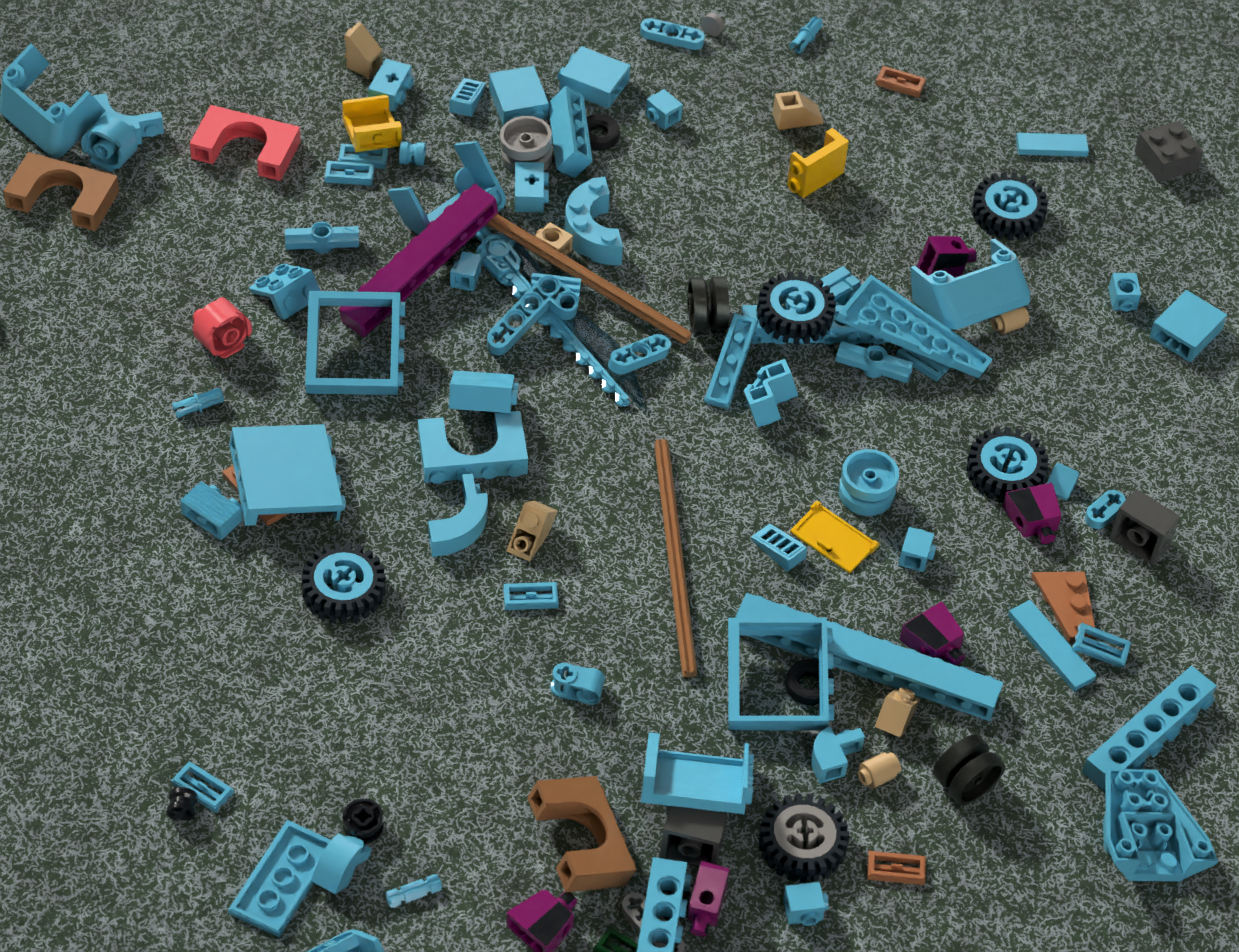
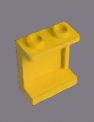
M388 95L344 100L342 102V120L355 152L398 147L401 145L402 125L400 121L395 122L389 109Z
M834 128L826 131L824 146L807 158H803L797 152H793L790 157L787 186L790 191L804 198L844 173L849 141Z

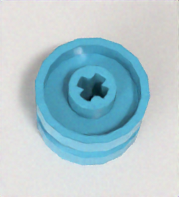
M863 449L849 455L843 464L839 483V497L843 505L851 512L863 516H875L887 511L895 500L896 487L899 480V468L895 460L886 453L874 449Z

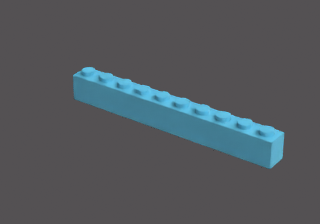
M746 593L735 618H806L816 616L792 609L784 604L766 600L758 595ZM827 621V628H832L833 644H828V653H833L834 667L896 689H900V687L915 692L916 696L987 721L991 720L1003 686L1002 681L970 671L965 667L944 662L940 658H933L918 653L914 649L895 645L888 640L872 637L862 631L849 629L841 626L839 623ZM818 635L748 636L819 661Z

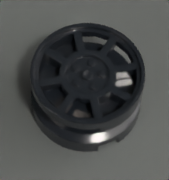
M364 798L350 802L343 812L345 835L357 837L364 844L378 839L383 831V811L375 801ZM372 836L371 839L364 840V838Z

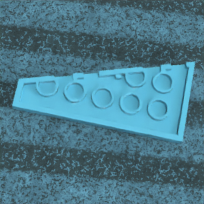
M871 274L835 318L839 322L978 379L993 360Z

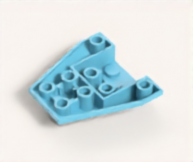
M1106 770L1105 840L1114 864L1128 881H1181L1217 864L1218 859L1209 837L1158 770Z

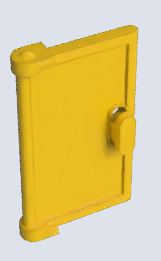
M815 501L810 506V511L790 530V533L849 574L880 545L879 542L873 541L822 506V503L819 501Z

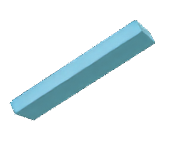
M734 313L704 403L729 410L758 325V319Z
M1031 600L1009 610L1008 617L1073 692L1095 681L1097 675L1077 652L1072 650L1070 644Z

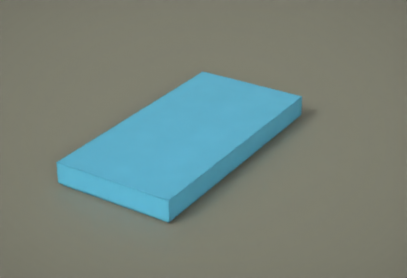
M287 820L229 907L228 914L280 937L313 886L314 882L311 879L316 865L331 840Z

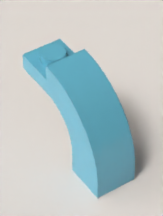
M107 93L93 95L106 110L101 117L105 114H110L135 127L138 144H142V137L164 134L161 111L134 116L123 115L111 108Z
M473 473L462 475V491L465 501L462 511L448 519L428 521V537L432 557L448 555L465 549L478 539L485 528L488 496L487 493H481L479 483H474Z

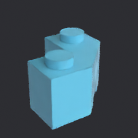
M785 359L761 367L756 374L757 379L752 385L748 384L744 389L757 428L780 420L781 416L777 404L798 396L792 373Z

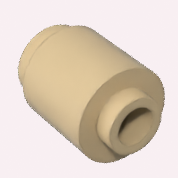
M1025 306L991 318L992 328L1001 335L1020 329L1029 322V314Z
M883 752L859 765L858 778L864 786L868 785L869 788L874 789L897 777V774L901 772L900 762L894 753Z

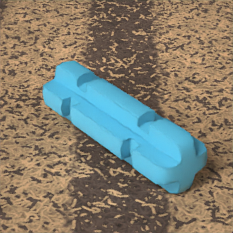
M434 874L426 877L425 881L420 879L400 886V890L395 888L387 891L386 900L388 905L394 908L402 905V901L407 903L427 896L429 891L431 894L440 891L442 883L439 876Z

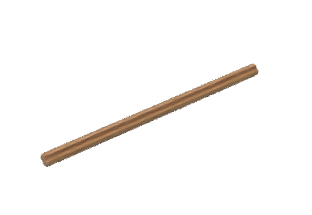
M496 214L487 223L490 227L570 276L581 278L583 284L681 344H686L690 340L692 333L502 216Z
M657 439L654 447L682 676L684 678H694L697 675V664L669 442L666 439Z

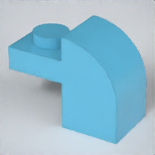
M830 726L817 735L814 741L811 765L819 784L846 775L848 761L845 756L862 751L865 736L861 728L844 730L835 735Z
M338 833L328 843L320 856L311 881L334 894L340 892L349 885L355 867L369 858L372 848L366 846L357 837H345Z

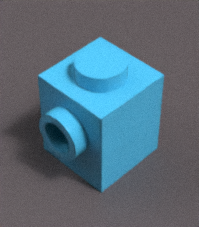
M663 89L647 99L646 116L649 121L655 122L665 130L682 119L683 104Z
M909 527L902 547L899 566L924 572L927 560L933 561L937 545L932 544L934 533Z
M820 882L785 886L783 902L788 925L802 923L803 925L810 926L823 921L824 911L828 910L829 904L826 892L822 893Z

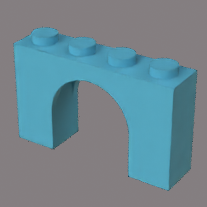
M521 412L495 413L494 429L497 442L491 450L480 455L461 454L449 445L443 417L418 419V439L424 483L440 484L451 480L462 481V475L472 473L473 478L485 479L508 475L518 477L522 474H528V455Z

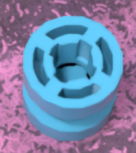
M401 141L399 163L406 165L408 163H415L417 166H424L426 143L418 142L411 144L409 141Z

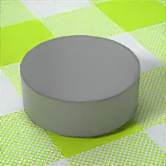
M709 13L701 20V27L704 32L716 37L724 30V22L719 15Z

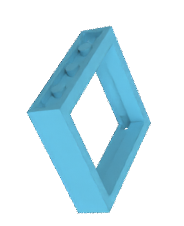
M309 291L305 379L307 394L398 395L399 386H403L404 372H399V363H404V348H400V340H405V325H400V317H405V302H401L400 292ZM320 306L392 307L390 379L317 378Z
M827 617L728 618L729 730H824L829 727V721H834V704H829V695H834V679L828 678V669H833V653H828V644H833L832 628H827ZM818 635L820 716H740L739 636Z

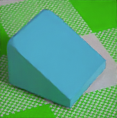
M1056 463L1047 483L1053 484L1057 497L1067 501L1078 482L1080 473L1065 465Z

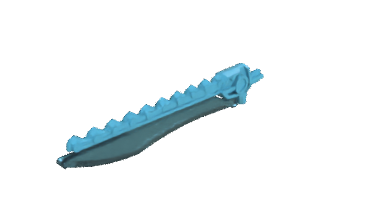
M485 226L474 235L481 242L475 253L481 255V264L499 283L513 288V297L521 299L530 289L532 273L545 274L527 252L526 248L507 236L492 234ZM520 264L523 266V275L520 273ZM563 302L561 304V306L565 309H570L573 307V305L569 302ZM532 303L525 306L529 310H536L538 308ZM549 309L538 319L539 324L550 327L551 337L563 340V350L576 354L577 364L581 366L586 365L589 368V377L602 381L603 391L615 395L616 405L620 407L630 405L629 397L637 407H644L645 399L634 371L626 374H616L608 367L611 353L620 348L610 335L595 325L578 309L575 317L570 320H562Z

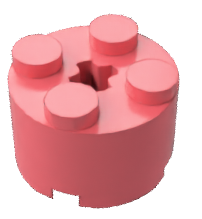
M224 297L209 303L203 309H198L193 315L194 337L214 356L227 358L245 346L243 341L246 336L249 338L251 336V321Z

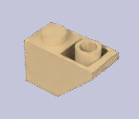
M357 22L352 29L346 32L344 37L346 42V67L370 79L382 65V49L365 26Z
M792 91L775 94L772 114L778 130L823 124L824 120L818 105L800 92Z
M537 501L525 502L507 552L531 561L548 536L558 510Z
M902 687L899 690L894 689L885 697L874 727L901 737L905 733L921 699L915 697V692Z

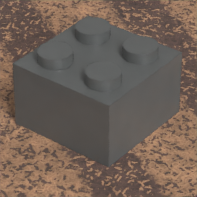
M1176 121L1139 133L1134 152L1159 183L1197 171L1204 151L1181 122Z
M1135 489L1119 507L1110 539L1154 566L1170 547L1180 516L1174 513L1173 510L1156 502L1150 496Z
M670 806L663 828L660 858L687 862V865L699 868L701 861L717 865L724 842L727 814H723L720 811Z

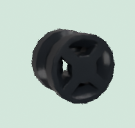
M177 787L170 790L168 798L171 803L167 806V816L172 820L178 821L194 819L196 811L193 806L197 802V793L185 787Z

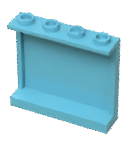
M325 424L232 427L229 447L245 526L256 525L258 515L333 512L335 521L340 519L341 511L345 510L346 502L345 496L340 494L341 478L335 472L336 457L334 454L331 455L332 440L331 435L326 433Z
M649 732L641 803L745 814V806L752 803L754 754H749L748 743L744 745L743 759L658 750L660 734Z

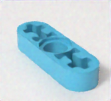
M652 18L643 20L640 27V34L645 39L692 50L700 49L704 45L705 35L699 29ZM667 33H676L677 36L671 37Z
M661 334L649 336L614 350L611 353L608 367L616 374L629 373L665 358L669 353L671 342L666 336ZM634 352H642L645 354V357H639Z

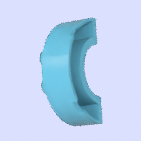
M606 177L592 178L578 186L569 196L566 203L565 231L573 235L572 248L578 254H583L590 258L591 261L599 264L622 265L623 245L619 229L601 226L593 220L598 215L608 213L610 193Z

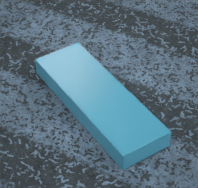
M1017 133L1016 135L1018 155L1088 156L1089 150L1086 135Z

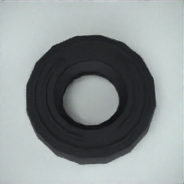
M604 114L587 116L591 149L599 151L614 147L620 136V128L616 120ZM594 128H603L608 134L599 137L592 135L590 131Z
M814 659L800 660L793 664L787 672L785 687L788 694L796 702L803 705L820 704L819 687L814 690L805 689L801 686L799 680L805 675H813L819 679V661ZM828 669V678L834 679L831 669Z

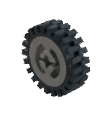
M795 794L794 801H792L788 795L783 798V803L777 800L773 804V809L771 807L767 809L760 828L759 850H762L761 856L763 860L768 859L767 866L771 870L776 866L778 867L777 875L782 877L785 872H788L787 880L794 881L795 875L800 876V883H806L807 876H811L812 883L818 882L820 875H822L823 879L828 878L830 871L835 873L838 870L839 864H842L844 861L849 840L847 821H842L843 814L841 811L834 814L835 805L830 803L827 808L824 807L826 799L820 797L818 803H814V795L808 794L807 800L802 801V794ZM802 826H806L805 832H804L805 841L807 842L806 850L802 849V846H803V834L801 833V828H802Z

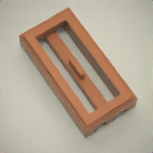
M883 66L875 85L919 98L923 86H925L926 78Z
M869 851L867 880L924 885L926 856ZM874 860H877V861H887V862H897V863H907V864H917V865H919V868H916V867H906V866H903L902 864H893V863H892L891 865L876 864V863H874Z

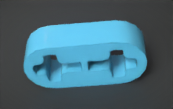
M1117 490L1105 492L1088 507L1085 514L1086 524L1094 529L1104 528L1116 518L1119 507L1126 501L1125 496ZM1109 501H1110V502H1113V501H1117V502H1118V504H1117V503H1113L1110 507L1108 506ZM1101 512L1103 513V514H1102V517H1097V518H1094V517H1093V515H1094V516H1097V515L1100 514Z

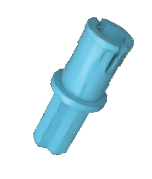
M815 16L805 27H802L799 30L798 36L790 43V49L792 50L797 45L794 52L801 54L807 44L814 41L815 35L822 28V19Z
M216 388L198 395L193 393V397L173 402L172 407L173 410L184 407L181 410L175 411L178 419L196 411L201 413L202 409L224 402V396L221 389Z

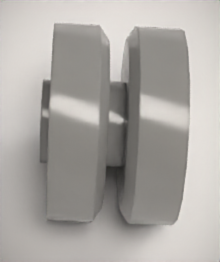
M520 116L509 120L501 128V159L504 167L509 172L515 174V162H544V171L547 170L552 163L553 147L552 131L544 120L535 116Z

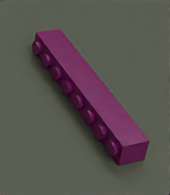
M474 183L468 190H464L452 205H448L437 219L431 221L424 231L418 236L413 237L401 252H397L385 267L380 268L370 281L364 283L358 292H400L401 302L405 301L498 214L496 198ZM341 306L339 312L342 322L364 338L392 313V307Z

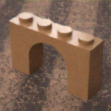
M28 152L3 191L6 207L29 213L39 195L46 189L57 185L75 187L81 191V194L71 209L73 225L96 231L119 193V184L116 175Z
M597 776L537 781L527 797L536 821L552 819L575 820L591 831L598 845L596 849L565 853L556 867L565 892L614 888L627 885L636 871L635 861L630 856L625 844V838L619 830L615 814L608 804L605 791L601 787Z

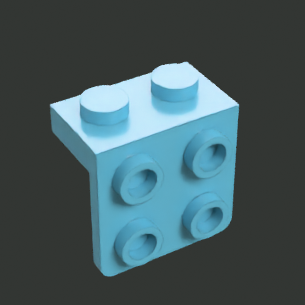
M288 264L278 265L274 268V272L268 276L256 279L255 284L249 288L253 294L270 297L278 317L282 320L289 318L308 305L309 291H321L311 269Z

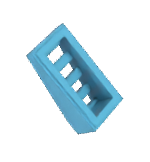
M463 78L450 99V112L472 117L486 87V83Z
M768 524L751 536V540L786 572L806 559L807 547L772 524ZM769 532L772 534V536H770L766 540L762 538ZM775 539L779 540L775 544H771Z

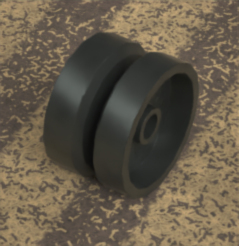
M725 276L711 277L708 289L703 277L689 278L687 310L692 332L705 331L708 321L714 331L728 329L729 292Z
M977 734L966 736L952 745L938 759L933 768V776L943 787H949L948 792L958 805L965 806L986 794L1000 780L1006 766L996 753L989 752L988 744Z

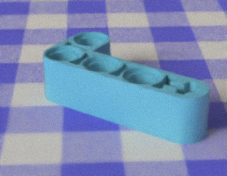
M542 276L489 331L487 336L488 351L498 356L508 352L548 309L562 320L574 318L577 314L579 302L577 295L555 276ZM549 286L552 287L554 291L552 293H546L542 290V288ZM563 302H569L573 305V307L570 309H565L561 306V304ZM532 303L538 308L536 310H529L525 306ZM511 321H518L521 323V326L514 328L509 323ZM502 337H503V343H501V342H497L496 344L494 343V340L500 341V340L502 339Z

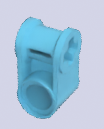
M560 663L554 667L551 691L555 696L590 705L599 703L605 682L603 672L595 668H585L569 663ZM565 670H567V676H564Z

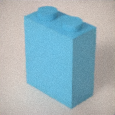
M581 46L576 53L571 55L566 67L560 69L558 74V80L560 81L559 90L567 86L584 95L585 100L609 109L629 82L630 65Z
M534 66L489 73V90L503 126L509 120L520 116H535L542 120L548 119L549 102Z
M1185 290L1154 322L1150 338L1191 362L1222 331L1227 314Z
M454 370L450 382L449 409L511 413L512 405H517L519 383H514L513 374Z

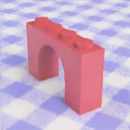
M210 105L190 141L191 159L214 164L223 146L230 140L239 137L255 138L265 144L257 159L258 176L281 181L301 143L300 127Z

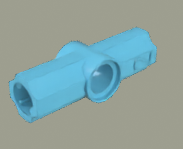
M321 221L313 224L311 228L285 229L286 250L313 249L321 254L328 253L333 248L359 247L358 226L332 227L329 223Z
M841 341L835 360L836 362L862 369L863 373L871 378L885 376L908 383L914 362L888 355L881 346L873 345L865 348L845 341Z

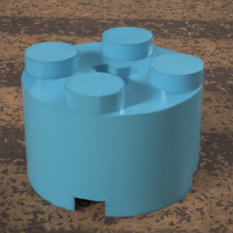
M105 114L83 135L81 147L84 154H89L91 157L90 162L94 166L112 172L115 169H119L136 152L138 142L135 134L137 131L132 124L125 123L110 114Z

